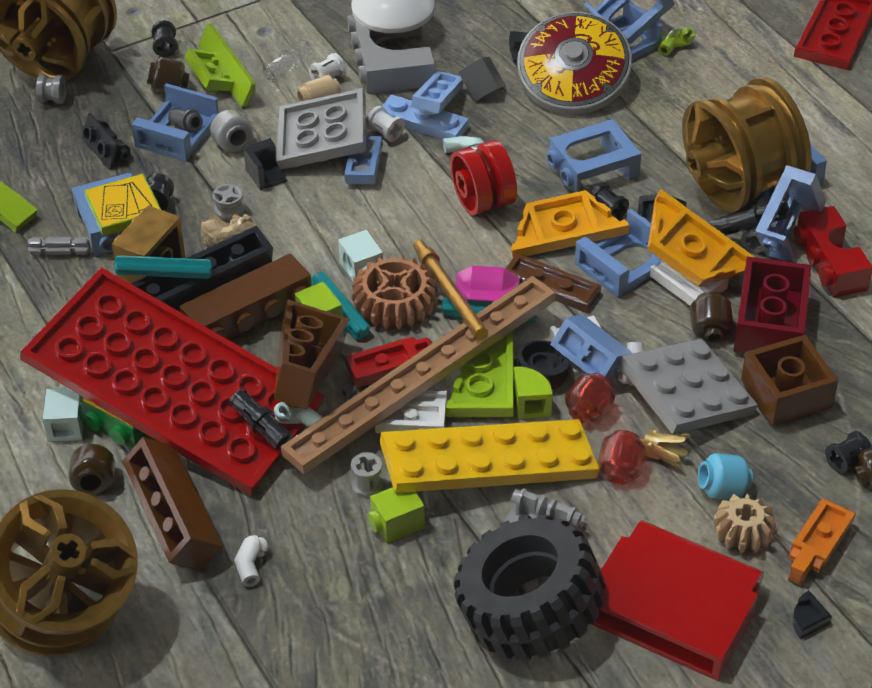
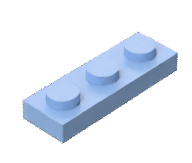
M436 71L412 96L411 107L419 109L423 114H439L462 89L463 80L461 76Z
M392 94L381 106L386 109L387 114L392 117L401 118L405 122L404 128L443 140L444 138L462 136L469 128V118L443 110L435 115L423 114L419 109L411 107V100Z

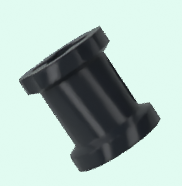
M162 20L156 22L151 29L152 37L154 38L152 44L153 51L162 57L174 55L178 49L175 39L176 27L170 21Z
M606 182L598 184L590 193L597 202L609 207L612 216L617 220L622 218L629 208V200L624 196H618L614 193Z
M855 430L849 433L847 439L841 443H833L827 446L825 456L833 470L843 474L850 470L853 463L858 461V454L863 450L871 448L872 445L866 436L860 431Z

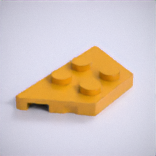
M662 189L658 192L654 202L647 250L698 287L744 273L747 256L754 257L752 254Z
M586 190L529 202L525 205L523 219L518 225V236L515 244L512 243L511 246L512 258L517 253L523 256H531L576 246V242L585 236L592 242L627 235L629 234V224L625 219L619 221L613 217L611 209L605 204L597 202L595 197Z

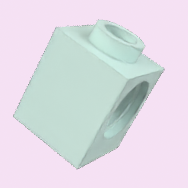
M367 230L338 239L339 262L353 282L354 277L358 275L359 269H367V262L375 264L378 257L383 260V252Z
M69 388L46 389L43 423L48 442L80 441L83 438L84 421L80 400L83 397Z

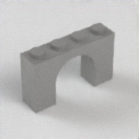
M353 14L347 16L348 31L351 32V44L355 53L356 66H358L360 83H365L367 94L421 88L435 73L430 47L390 50L377 45L389 39L421 36V27L403 33H381L359 24Z

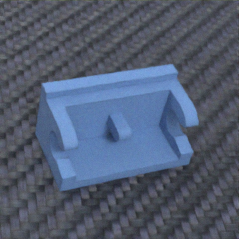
M583 314L567 317L550 344L600 384L617 376L619 371L616 368L620 363L621 357L632 354L629 349Z

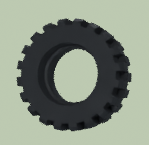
M527 515L518 517V521L512 523L509 520L500 523L498 529L494 531L488 530L482 534V540L478 543L474 542L467 550L468 556L462 557L459 563L458 573H456L454 579V588L456 590L454 595L475 638L481 642L485 649L512 659L514 655L518 660H531V657L538 655L539 658L551 656V651L558 648L562 651L570 647V641L575 638L580 639L587 633L588 624H594L600 613L598 609H601L603 606L606 585L589 542L581 530L571 525L568 521L557 517L553 520L548 515H538L537 518H531V516ZM549 577L537 589L523 595L509 597L521 585L537 578Z

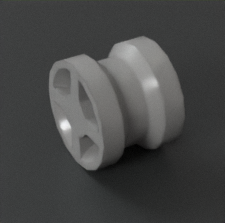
M40 74L36 83L38 102L47 103L48 101H54L56 104H63L66 98L65 77L63 75H56L54 78H49L47 75Z
M224 184L218 186L213 191L214 213L222 221L230 222L233 215L238 214L240 217L244 215L243 192L239 186Z

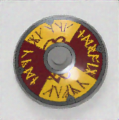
M567 12L545 19L526 35L518 52L517 67L521 85L535 103L555 113L581 115L602 109L623 92L631 75L632 56L625 35L612 22L592 13Z

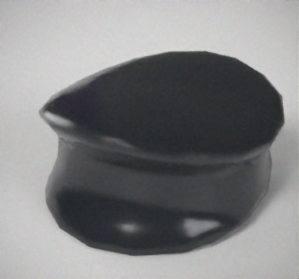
M537 340L524 344L517 353L514 367H526L541 373L549 381L552 391L562 386L568 378L570 360L551 346L550 341Z

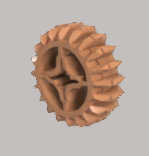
M390 255L388 260H382L378 257L375 264L367 262V269H359L357 277H354V282L352 283L353 291L351 293L355 309L366 322L371 321L374 327L383 325L387 330L390 326H396L399 331L404 325L412 328L414 322L423 323L425 316H431L433 308L436 307L438 284H436L433 271L428 270L426 264H418L416 258L407 261L404 255L400 259H393Z

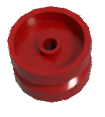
M491 140L477 145L476 150L468 147L452 153L450 158L452 181L460 203L467 213L473 216L489 211L492 205L499 208L515 203L517 198L515 171L506 149L499 141Z

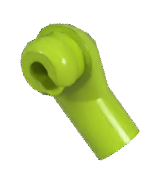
M685 27L683 29L671 30L658 47L660 55L669 56L674 48L689 46L696 37L694 29Z

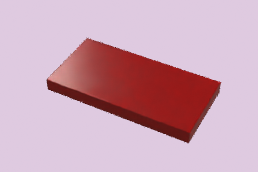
M820 0L795 48L794 57L848 70L872 21V0Z

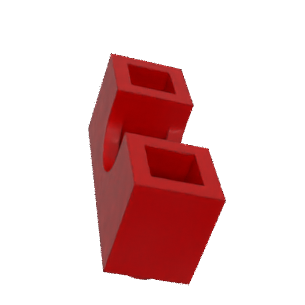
M835 206L824 207L822 212L815 210L799 212L798 223L794 227L795 240L798 244L802 245L809 264L814 265L819 274L821 284L827 287L832 297L868 291L872 275V265L861 247L842 248L847 225Z

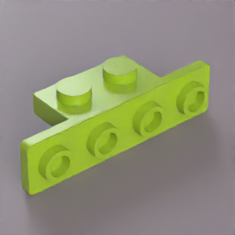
M207 23L198 44L201 50L188 48L184 58L204 88L212 92H218L219 90L229 91L240 106L247 107L255 93L256 82L215 26Z

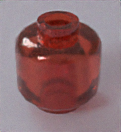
M599 373L582 374L565 395V403L569 409V415L574 420L580 419L581 423H598L615 402L612 383L608 378Z
M614 431L613 434L606 436L601 444L598 459L600 472L607 476L608 481L618 485H624L630 480L639 478L643 471L646 456L645 444L637 434L631 431Z

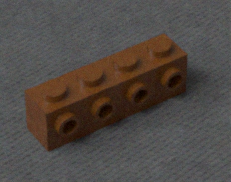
M290 253L180 305V312L222 337L229 339L285 312L288 299L295 301V293L312 286L311 274Z
M142 437L122 461L168 562L182 568L187 567L202 571L223 548V545L177 451L168 444Z

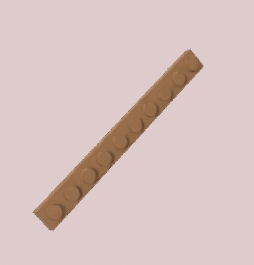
M534 276L530 277L476 314L488 330V335L485 339L478 340L466 322L462 323L281 446L282 456L301 473L306 474L554 303L555 291Z

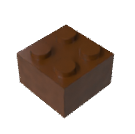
M806 334L745 352L741 380L772 426L833 408L839 380Z

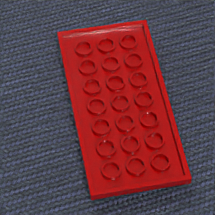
M102 267L20 351V360L155 440L170 445L177 453L250 496L282 456L281 449L276 450L258 431L253 432L248 427V422L234 408L229 406L230 398L238 390L245 389L262 407H268L273 412L272 416L275 418L274 408L281 402L274 399L277 368ZM317 392L309 407L317 412L324 402L325 395ZM280 423L292 433L291 439L297 436L305 427L303 423Z

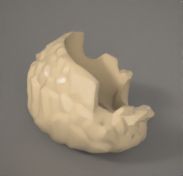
M238 214L233 215L230 223H226L217 215H214L201 222L203 243L207 247H211L256 226L251 216L247 214L243 215V217H240Z

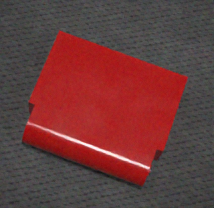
M641 520L629 538L621 536L601 568L606 585L604 589L605 599L602 608L598 609L600 613L593 626L719 681L754 616L758 591L763 580L764 571Z

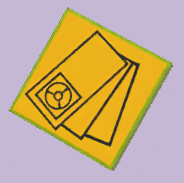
M143 173L84 190L85 199L103 236L124 231L131 224L134 217L138 216L148 205L161 210Z

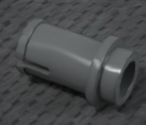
M174 107L168 113V121H172L171 125L180 126L189 133L196 132L202 127L203 119L196 110L186 111L179 107Z

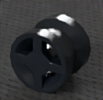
M150 174L146 180L163 211L169 205L170 197L174 192V183L164 174Z

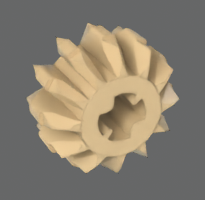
M748 493L742 499L733 494L729 501L722 500L713 521L717 541H725L727 550L733 547L738 548L741 555L746 549L756 554L760 546L767 547L776 528L772 507L764 506L762 498L755 501L752 500Z

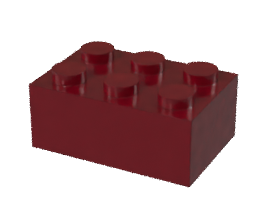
M747 256L733 348L734 352L745 353L804 335L812 265Z

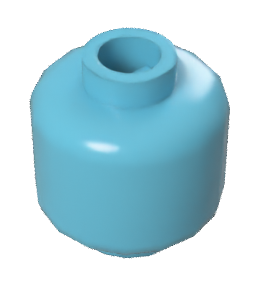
M715 453L711 454L706 461L700 464L698 484L705 494L712 499L729 500L733 494L741 499L746 490L750 489L753 484V472L748 468V464L743 457Z

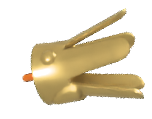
M649 429L645 440L640 438L636 440L644 443L643 455L657 460L662 459L682 470L681 465L676 462L680 461V456H687L688 451L685 448L670 443H683L691 435L663 434L658 430Z

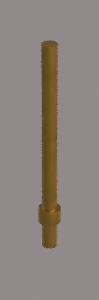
M416 240L413 248L418 254L419 262L426 264L427 269L433 271L434 278L478 340L485 339L488 335V330L439 263L440 258L434 249L428 248L423 240Z

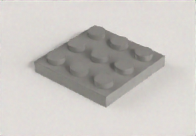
M363 88L279 106L276 161L280 170L297 168L305 164L319 161L324 162L329 159L355 155L366 151V96Z
M703 339L623 355L618 365L672 434L754 415L758 406Z

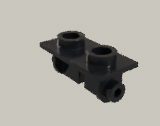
M88 113L86 123L82 129V139L108 169H112L114 161L128 160L131 155L130 147L124 144L121 139H117V135L106 121L97 120L91 113Z

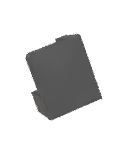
M481 57L458 72L475 101L506 86L490 57Z

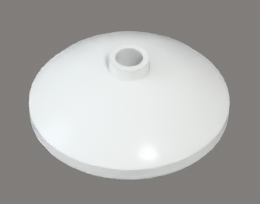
M352 0V14L356 21L370 30L381 33H403L417 29L431 19L435 9L434 0Z

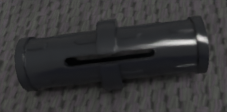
M245 389L238 390L230 398L229 406L234 408L248 422V427L253 432L258 431L276 450L281 449V446L291 439L292 433L272 416L273 412L266 406L262 407Z

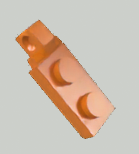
M822 498L792 543L788 559L792 560L793 563L790 566L791 572L788 580L801 586L809 575L810 570L819 573L821 568L825 567L854 522L856 513Z

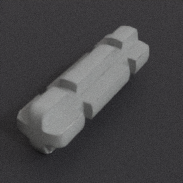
M32 237L28 241V251L31 255H42L44 252H46V255H71L73 252L76 255H86L90 252V240L88 237H77L75 240L72 237H47L45 240H43V237Z

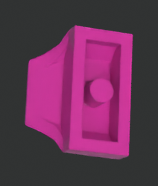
M472 265L456 274L455 285L466 300L495 302L520 285V278L502 267Z

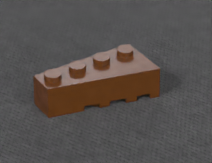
M289 299L287 300L279 338L275 400L284 402L292 408L307 410L342 353L350 321L349 318Z

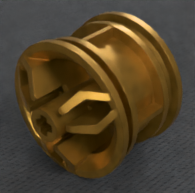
M0 0V52L15 67L32 77L38 78L40 74L47 75L49 78L63 75L67 81L76 76L82 69L90 49L105 40L114 30L117 21L115 1Z
M759 77L751 80L746 86L739 88L733 97L728 100L716 97L709 100L695 101L684 112L682 135L688 169L702 191L722 211L732 213L741 210L747 203L754 201L761 192L766 190L774 191L786 165L807 172L811 170V144L802 114L784 87L771 78Z
M56 489L29 496L5 514L0 521V637L30 654L61 656L86 648L104 634L132 591L138 568V555L133 535L123 518L110 505L84 492ZM18 546H21L42 564L16 554L13 551ZM73 583L101 594V599L97 602L94 601Z

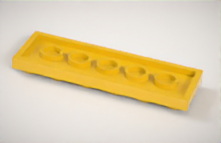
M580 419L381 432L380 445L395 493L596 479L599 473V466Z

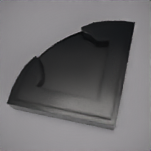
M808 590L801 595L794 609V630L797 636L802 639L829 625L832 616Z

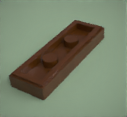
M518 253L505 268L520 278V284L534 276L555 291V301L585 313L588 312L601 294V285Z

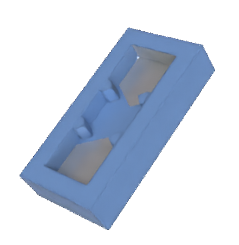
M366 136V151L348 156L344 174L346 184L364 185L376 183L383 148L382 136Z

